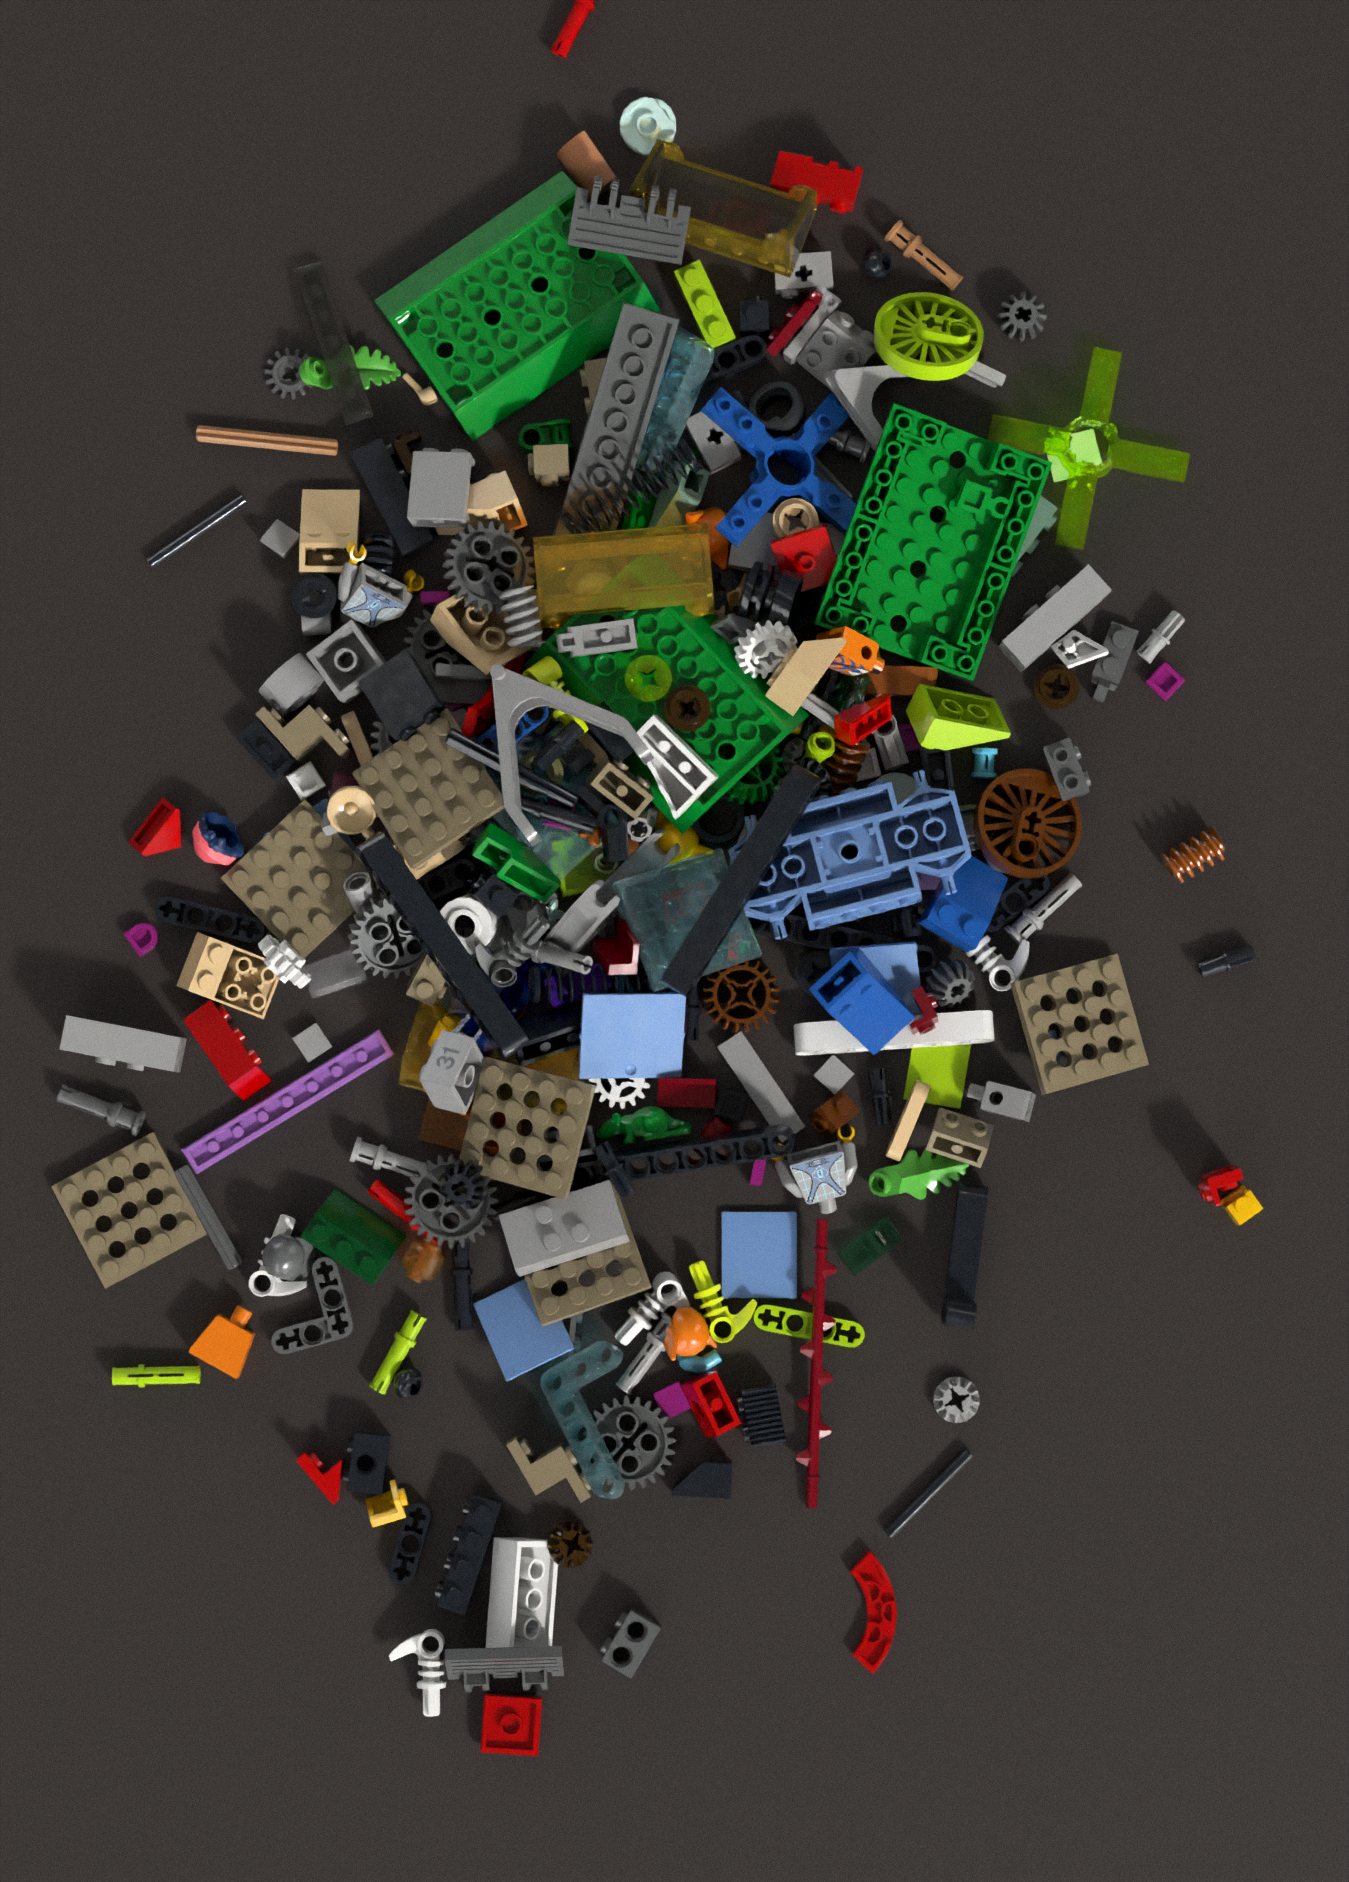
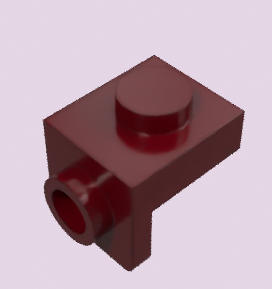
M920 986L911 992L923 1017L912 1022L909 1026L912 1034L919 1032L920 1035H923L936 1027L935 1023L939 1021L938 1015L934 1008L938 1007L931 991L925 993L923 987Z

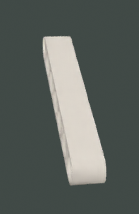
M990 1010L937 1013L939 1022L935 1023L936 1027L923 1035H920L919 1032L912 1034L909 1024L923 1017L922 1014L915 1015L916 1017L881 1050L992 1042L995 1040L993 1012ZM837 1020L806 1022L793 1026L796 1055L806 1056L869 1051Z

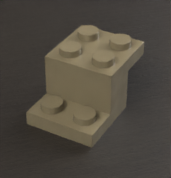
M308 705L289 723L274 708L268 711L265 707H262L256 713L257 717L298 762L324 739L343 760L352 753L348 748L351 742L339 728L333 732L328 726L332 721L319 706L314 710Z
M519 1435L507 1442L506 1446L535 1495L566 1478L580 1503L591 1497L592 1491L590 1489L594 1485L587 1472L583 1471L580 1473L576 1464L579 1459L571 1445L566 1448L562 1442L539 1457L532 1459L531 1456H533L534 1451L526 1438L521 1440Z

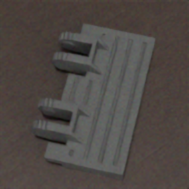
M595 175L591 203L587 202L589 189L577 187L567 245L682 265L691 207L679 205L677 218L673 217L676 189L670 188V192H668L666 216L655 214L660 194L659 186H652L648 213L644 212L646 199L622 195L620 208L616 207L619 179H613V182H611L608 206L598 204L603 183L601 176Z
M562 1646L445 1649V1666L448 1680L460 1679V1675H464L465 1693H471L473 1686H482L483 1692H490L489 1674H493L494 1678H518V1673H522L523 1691H530L531 1684H540L541 1690H548L547 1672H551L552 1676H564Z

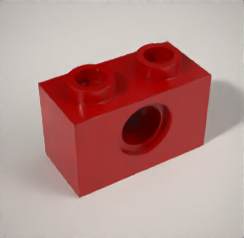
M717 1371L704 1372L680 1385L705 1437H717L741 1424Z

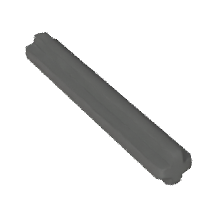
M184 1165L178 1168L174 1175L226 1268L232 1270L242 1264V1259L190 1167Z

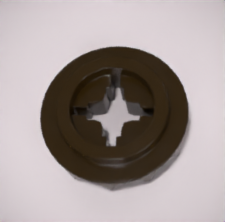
M1048 665L1042 668L1035 677L1033 685L1034 695L1041 705L1050 710L1064 709L1070 706L1078 696V677L1072 669H1068L1065 665ZM1060 675V685L1068 689V691H1059L1053 699L1052 689L1048 688L1044 683H1054L1057 676Z
M683 685L672 690L664 704V713L667 721L672 727L682 732L696 731L707 722L711 712V705L707 695L700 688L692 685ZM696 699L692 709L697 717L686 714L681 719L678 718L681 715L682 708L677 700L688 704Z
M567 1521L560 1523L552 1530L548 1539V1551L553 1561L565 1568H574L583 1565L587 1558L591 1556V1549L594 1543L591 1540L590 1531L581 1523ZM575 1537L574 1543L578 1545L580 1550L571 1549L568 1553V1546L561 1540H572Z

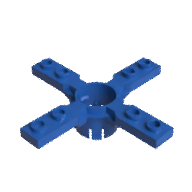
M720 388L702 408L701 412L755 457L756 464L752 470L754 472L750 473L749 478L752 485L715 529L737 547L773 504L780 505L785 500L800 496L845 535L856 503L834 484L824 482L816 475L817 464L814 457L849 416L833 392L829 394L792 438L785 436L774 438L765 430V425L723 388ZM782 455L785 461L798 470V483L791 486L775 480L768 469V458H780Z

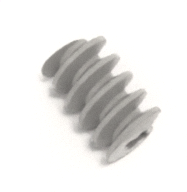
M534 585L506 590L499 595L500 600L508 601L507 604L501 607V611L510 612V615L503 618V622L512 624L510 628L505 630V633L515 636L507 642L508 646L521 648L545 643L543 640L535 638L543 633L542 629L533 628L535 624L540 622V618L531 616L532 613L538 610V606L529 605V602L536 599V595L526 592L533 588Z

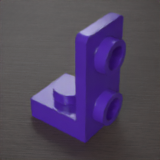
M600 962L590 966L594 972V969L598 965H600L605 972V969ZM598 968L595 975L596 993H602L603 975L600 968ZM579 972L574 973L572 978L574 987L573 1002L580 1000L581 977ZM590 972L584 974L585 993H591L592 976ZM607 974L606 981L608 991L613 989V982L610 975ZM569 976L561 979L563 994L561 1003L557 998L558 977H550L551 1003L555 1008L571 1003L568 994ZM547 979L543 980L545 987L547 985Z

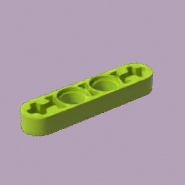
M763 1304L755 1310L754 1322L758 1328L812 1340L813 1313L771 1304ZM765 1309H769L772 1316L779 1317V1311L786 1312L782 1319V1329H777L778 1322L769 1321L768 1325H762V1319L758 1318L759 1313L762 1314L765 1312ZM791 1315H799L803 1319V1326L800 1330L791 1331L788 1329L786 1321ZM832 1317L835 1319V1325L832 1327L831 1333L823 1337V1342L857 1347L863 1342L865 1332L863 1327L855 1321ZM836 1322L842 1323L841 1330L848 1331L851 1326H855L856 1332L860 1333L859 1338H854L853 1342H848L847 1336L839 1335L838 1341L833 1340L836 1333Z

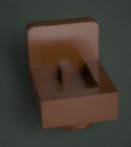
M842 1089L810 1113L808 1117L815 1130L821 1133L824 1138H827L860 1113V1111Z

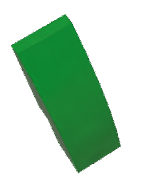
M489 823L475 840L472 856L496 868V876L536 899L546 903L561 885L559 878L532 851L494 824Z

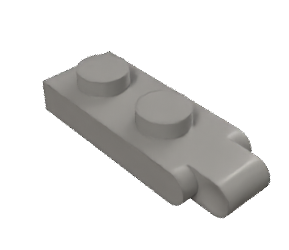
M633 618L568 627L566 634L556 635L558 653L570 652L571 657L637 649Z

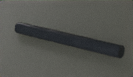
M240 494L150 556L147 561L152 568H155L247 504L246 500Z
M965 1448L884 1531L893 1539L974 1456Z

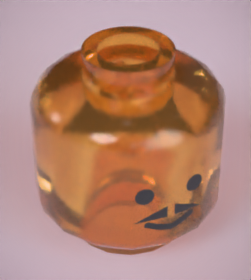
M422 1238L421 1242H412L401 1262L402 1266L407 1270L405 1275L418 1283H421L422 1279L427 1281L433 1280L444 1262V1256L441 1254L442 1248H438L432 1242L427 1243L424 1238Z

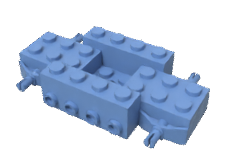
M921 770L919 773L922 782H920L918 772L913 773L917 787L916 792L899 806L892 782L885 783L884 780L868 784V788L857 790V788L842 790L838 796L829 798L828 795H822L813 798L744 908L745 915L772 923L775 939L778 940L781 939L778 928H780L783 938L788 936L783 922L784 917L801 902L803 903L809 929L812 931L922 902L921 889L916 872L942 879L945 895H950L948 883L950 884L952 894L956 893L957 889L953 879L954 872L971 858V850L955 791L930 788L926 780L925 771ZM751 815L753 826H751L749 816L744 818L748 831L747 837L729 850L732 863L756 827V815ZM848 845L855 846L858 850V855L851 860L845 859L841 855L843 848Z

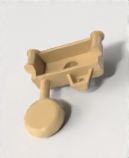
M345 786L331 795L327 804V817L337 831L345 834L362 833L366 840L376 834L371 827L376 817V812L372 807L375 803L372 796L365 789L358 786ZM469 833L465 834L414 870L409 867L393 839L391 838L389 841L414 877L419 879L461 852L465 848L464 844L471 838V835Z

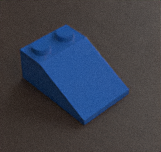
M972 855L969 860L954 872L953 879L957 892L952 894L950 884L948 883L950 895H945L941 879L918 921V924L965 952L977 948L991 922L1008 877L991 869Z

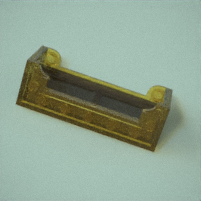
M657 139L630 188L631 197L646 199L644 212L648 213L652 186H659L660 194L655 214L666 216L668 192H670V188L676 189L673 217L677 218L679 205L691 207L686 244L789 278L795 269L817 210L816 190L804 185L793 186L788 194L684 160V154L677 144Z

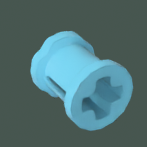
M972 748V753L975 754L974 772H971V777L981 779L997 778V774L994 773V758L998 754V749Z

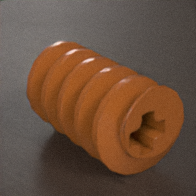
M1210 826L1209 835L1204 831L1199 833V841L1192 836L1189 838V846L1184 842L1179 844V852L1173 847L1169 849V858L1163 853L1160 855L1172 877L1184 883L1183 873L1186 872L1193 878L1194 867L1203 872V862L1206 861L1213 867L1214 856H1217L1221 861L1225 860L1223 853L1225 847L1216 830Z

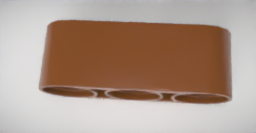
M884 665L883 670L878 675L871 672L855 675L854 695L879 696L880 694L892 695L891 697L912 698L919 684L938 687V668Z

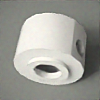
M466 894L448 902L440 911L469 954L476 953L474 941L480 940L487 948L499 938L502 929V916L497 918L480 901ZM460 915L469 916L475 924V930L469 937H462L455 930L454 923Z

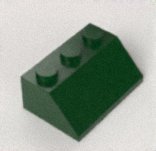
M334 1188L300 1237L373 1286L407 1236Z

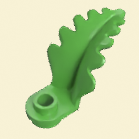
M347 345L329 361L309 357L304 360L299 368V374L304 383L323 389L335 387L345 393H352L356 384L363 389H369L370 381L377 386H381L382 380L384 383L389 384L391 382L390 379L396 381V377L401 376L400 370L396 368V363L394 361L390 363L388 355L383 356L381 359V351L375 350L370 357L367 346H362L357 354H355L353 347Z
M926 1149L919 1158L915 1150H909L898 1165L876 1169L869 1177L868 1185L871 1192L880 1197L908 1193L922 1200L926 1198L927 1188L933 1193L938 1194L941 1191L940 1182L950 1187L952 1186L951 1178L959 1181V1173L964 1175L966 1173L965 1169L969 1164L939 1154L934 1158L933 1153Z

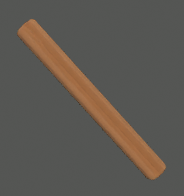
M199 425L196 430V439L199 442L332 456L337 455L338 441L336 439Z

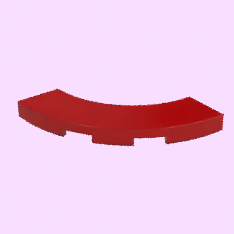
M527 652L507 663L503 668L520 674ZM492 685L476 704L468 707L461 732L469 737H474L487 728L485 723L489 718H495Z
M869 1550L850 1570V1573L860 1584L867 1604L865 1631L859 1644L851 1654L868 1671L874 1674L891 1647L896 1626L897 1609L890 1579L879 1560Z

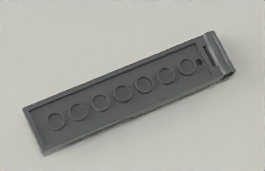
M623 302L555 525L550 549L606 564L618 521L605 509L611 522V528H608L595 514L602 533L598 534L587 523L592 534L591 541L577 528L585 542V545L581 547L569 532L561 516L569 512L582 530L589 536L576 510V506H579L584 514L592 519L591 523L597 530L598 527L585 500L592 504L607 524L608 522L595 497V493L601 497L616 517V512L604 490L605 487L610 490L621 506H624L614 481L618 482L627 494L629 488L624 480V475L630 480L632 479L633 469H635L678 327L679 318ZM614 502V504H615V506H616V508H617V510H618V512H619V514H620V516H621L622 510H621V509L618 507V505Z

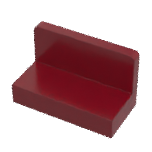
M618 919L616 939L593 940V952L608 975L637 974L639 941L626 921Z
M658 1078L657 1107L715 1108L716 1079Z

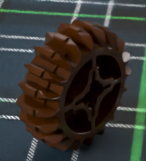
M745 956L744 964H739V960L733 961V966H729L728 961L724 959L722 964L725 970L721 971L719 967L714 966L713 971L718 975L715 979L710 975L706 977V980L713 983V986L703 987L704 992H711V997L703 998V1003L712 1002L713 1007L706 1010L707 1014L716 1011L718 1015L714 1017L713 1022L717 1023L723 1018L725 1020L722 1025L723 1030L728 1028L729 1023L734 1024L733 1033H738L739 1025H744V1032L746 1034L749 1033L750 1028L748 1024L753 1023L756 1030L761 1029L757 1020L761 1018L768 1024L770 1019L765 1015L766 1011L771 1014H776L777 1012L775 1008L770 1007V1003L780 1002V998L772 997V993L779 992L780 987H770V983L777 979L774 975L767 979L765 974L769 972L770 968L766 966L762 972L759 971L757 968L761 961L758 959L753 967L749 966V956ZM735 971H747L755 976L745 984H738L728 974ZM721 981L731 992L730 1000L722 1008L717 999V989ZM760 982L763 983L766 993L762 1009L752 998V991ZM730 984L741 989L753 984L746 995L749 998L748 1001L753 1006L747 1001L742 1003V1000L740 1003L736 1001L730 1006L736 996L735 989ZM743 1005L755 1015L746 1019H737L728 1014L735 1007Z

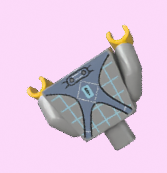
M350 541L346 548L350 559L348 563L345 562L338 583L337 595L341 600L340 619L346 624L352 619L369 627H376L384 621L401 617L413 598L412 592L419 591L424 587V579L420 575L416 577V573L410 569L404 574L403 579L407 584L405 585L363 563L360 566H356L358 561H362L366 557L367 552L362 544L360 551L353 553L355 543Z
M852 1126L849 1127L851 1135L848 1138L841 1135V1128H839L836 1133L839 1141L786 1155L787 1160H784L785 1156L771 1158L776 1161L775 1168L782 1185L798 1198L804 1197L806 1204L818 1202L822 1214H829L837 1210L835 1198L846 1194V1186L852 1182L858 1164L855 1145L851 1143L855 1135V1130Z

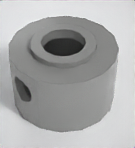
M298 653L286 661L264 682L259 689V693L281 717H285L306 703L315 694L324 679L314 666L301 653Z

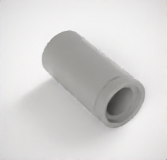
M367 872L354 873L344 881L343 888L356 914H363L361 905L371 906V897L377 902L380 901V895ZM387 915L388 923L390 925L391 917L390 915ZM382 925L374 927V930L379 929Z

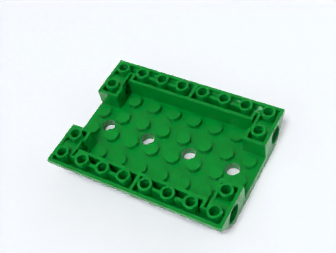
M563 171L553 176L374 300L405 347L410 350L438 390L440 397L472 442L583 366L584 361L593 359L609 348L623 302L660 312L644 281L625 255L595 250V256L592 259L585 260L579 255L581 247L567 245L577 186ZM536 278L547 280L548 288L544 292L539 293L532 289V282ZM495 310L500 313L501 319L498 324L489 325L485 322L484 316L488 311ZM442 343H448L453 347V354L448 358H442L437 354V348Z
M893 403L813 624L830 630L847 626L877 642L879 648L973 681L1052 462L1002 443L992 442L947 425L946 422ZM955 451H959L963 455V463L957 468L951 466L949 461L950 455ZM963 479L993 489L991 498L993 496L1007 498L1009 500L1008 504L999 502L995 507L996 511L1003 514L1004 517L1002 519L992 517L987 509L982 517L955 507L954 504ZM935 506H940L944 513L943 518L939 522H933L930 518V511ZM919 560L923 563L924 570L920 576L914 577L910 573V566L914 561ZM896 615H901L904 619V626L899 631H893L890 626L891 619Z
M650 547L630 562L546 640L524 666L528 669L545 656L552 657L559 664L562 671V677L557 682L563 681L565 684L562 687L563 691L569 690L571 696L595 706L605 701L613 713L624 717L636 732L653 715H658L719 775L679 818L674 819L671 809L648 765L642 762L635 751L624 759L629 765L627 770L635 776L640 773L651 782L650 788L654 796L651 801L683 834L809 715L800 706L794 716H792L765 696L771 688L766 683L772 675L768 673L767 677L763 679L759 673L755 678H752L750 673L745 674L735 659L737 654L734 648L740 646L739 641L730 645L710 627L712 622L718 620L717 616L656 551ZM605 616L612 617L615 621L632 618L634 620L637 649L571 657L570 652L558 653L556 635L566 634L568 627L596 624ZM643 659H651L655 663L656 669L652 674L644 675L639 671L638 666ZM692 685L698 687L709 698L711 705L710 716L705 725L696 731L682 732L670 725L665 717V700L669 693L679 686ZM588 729L587 733L608 754V752L604 749V747ZM727 743L734 747L735 755L732 759L724 760L719 756L718 749L722 744Z

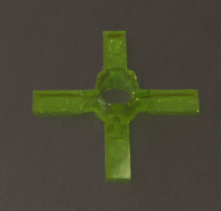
M1097 347L1093 348L1080 417L1071 421L1065 428L995 414L992 415L987 440L1002 443L1020 451L1057 456L1062 466L1069 472L1054 545L1079 550L1084 549L1097 478L1106 475L1112 468L1181 483L1185 482L1190 453L1118 439L1116 426L1113 423L1108 424L1122 352ZM1082 427H1093L1100 430L1110 443L1107 453L1108 459L1098 466L1085 461L1076 462V454H1072L1071 450H1068L1072 440L1070 435L1075 430Z

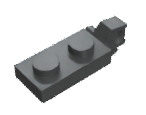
M1111 621L1102 645L1108 649L1109 654L1097 658L1091 674V683L1097 685L1092 697L1093 700L1103 703L1108 690H1116L1138 635V630Z

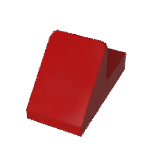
M306 1451L296 1460L297 1463L334 1505L340 1499L344 1459H341L325 1473L322 1469L325 1464L316 1453L310 1455Z

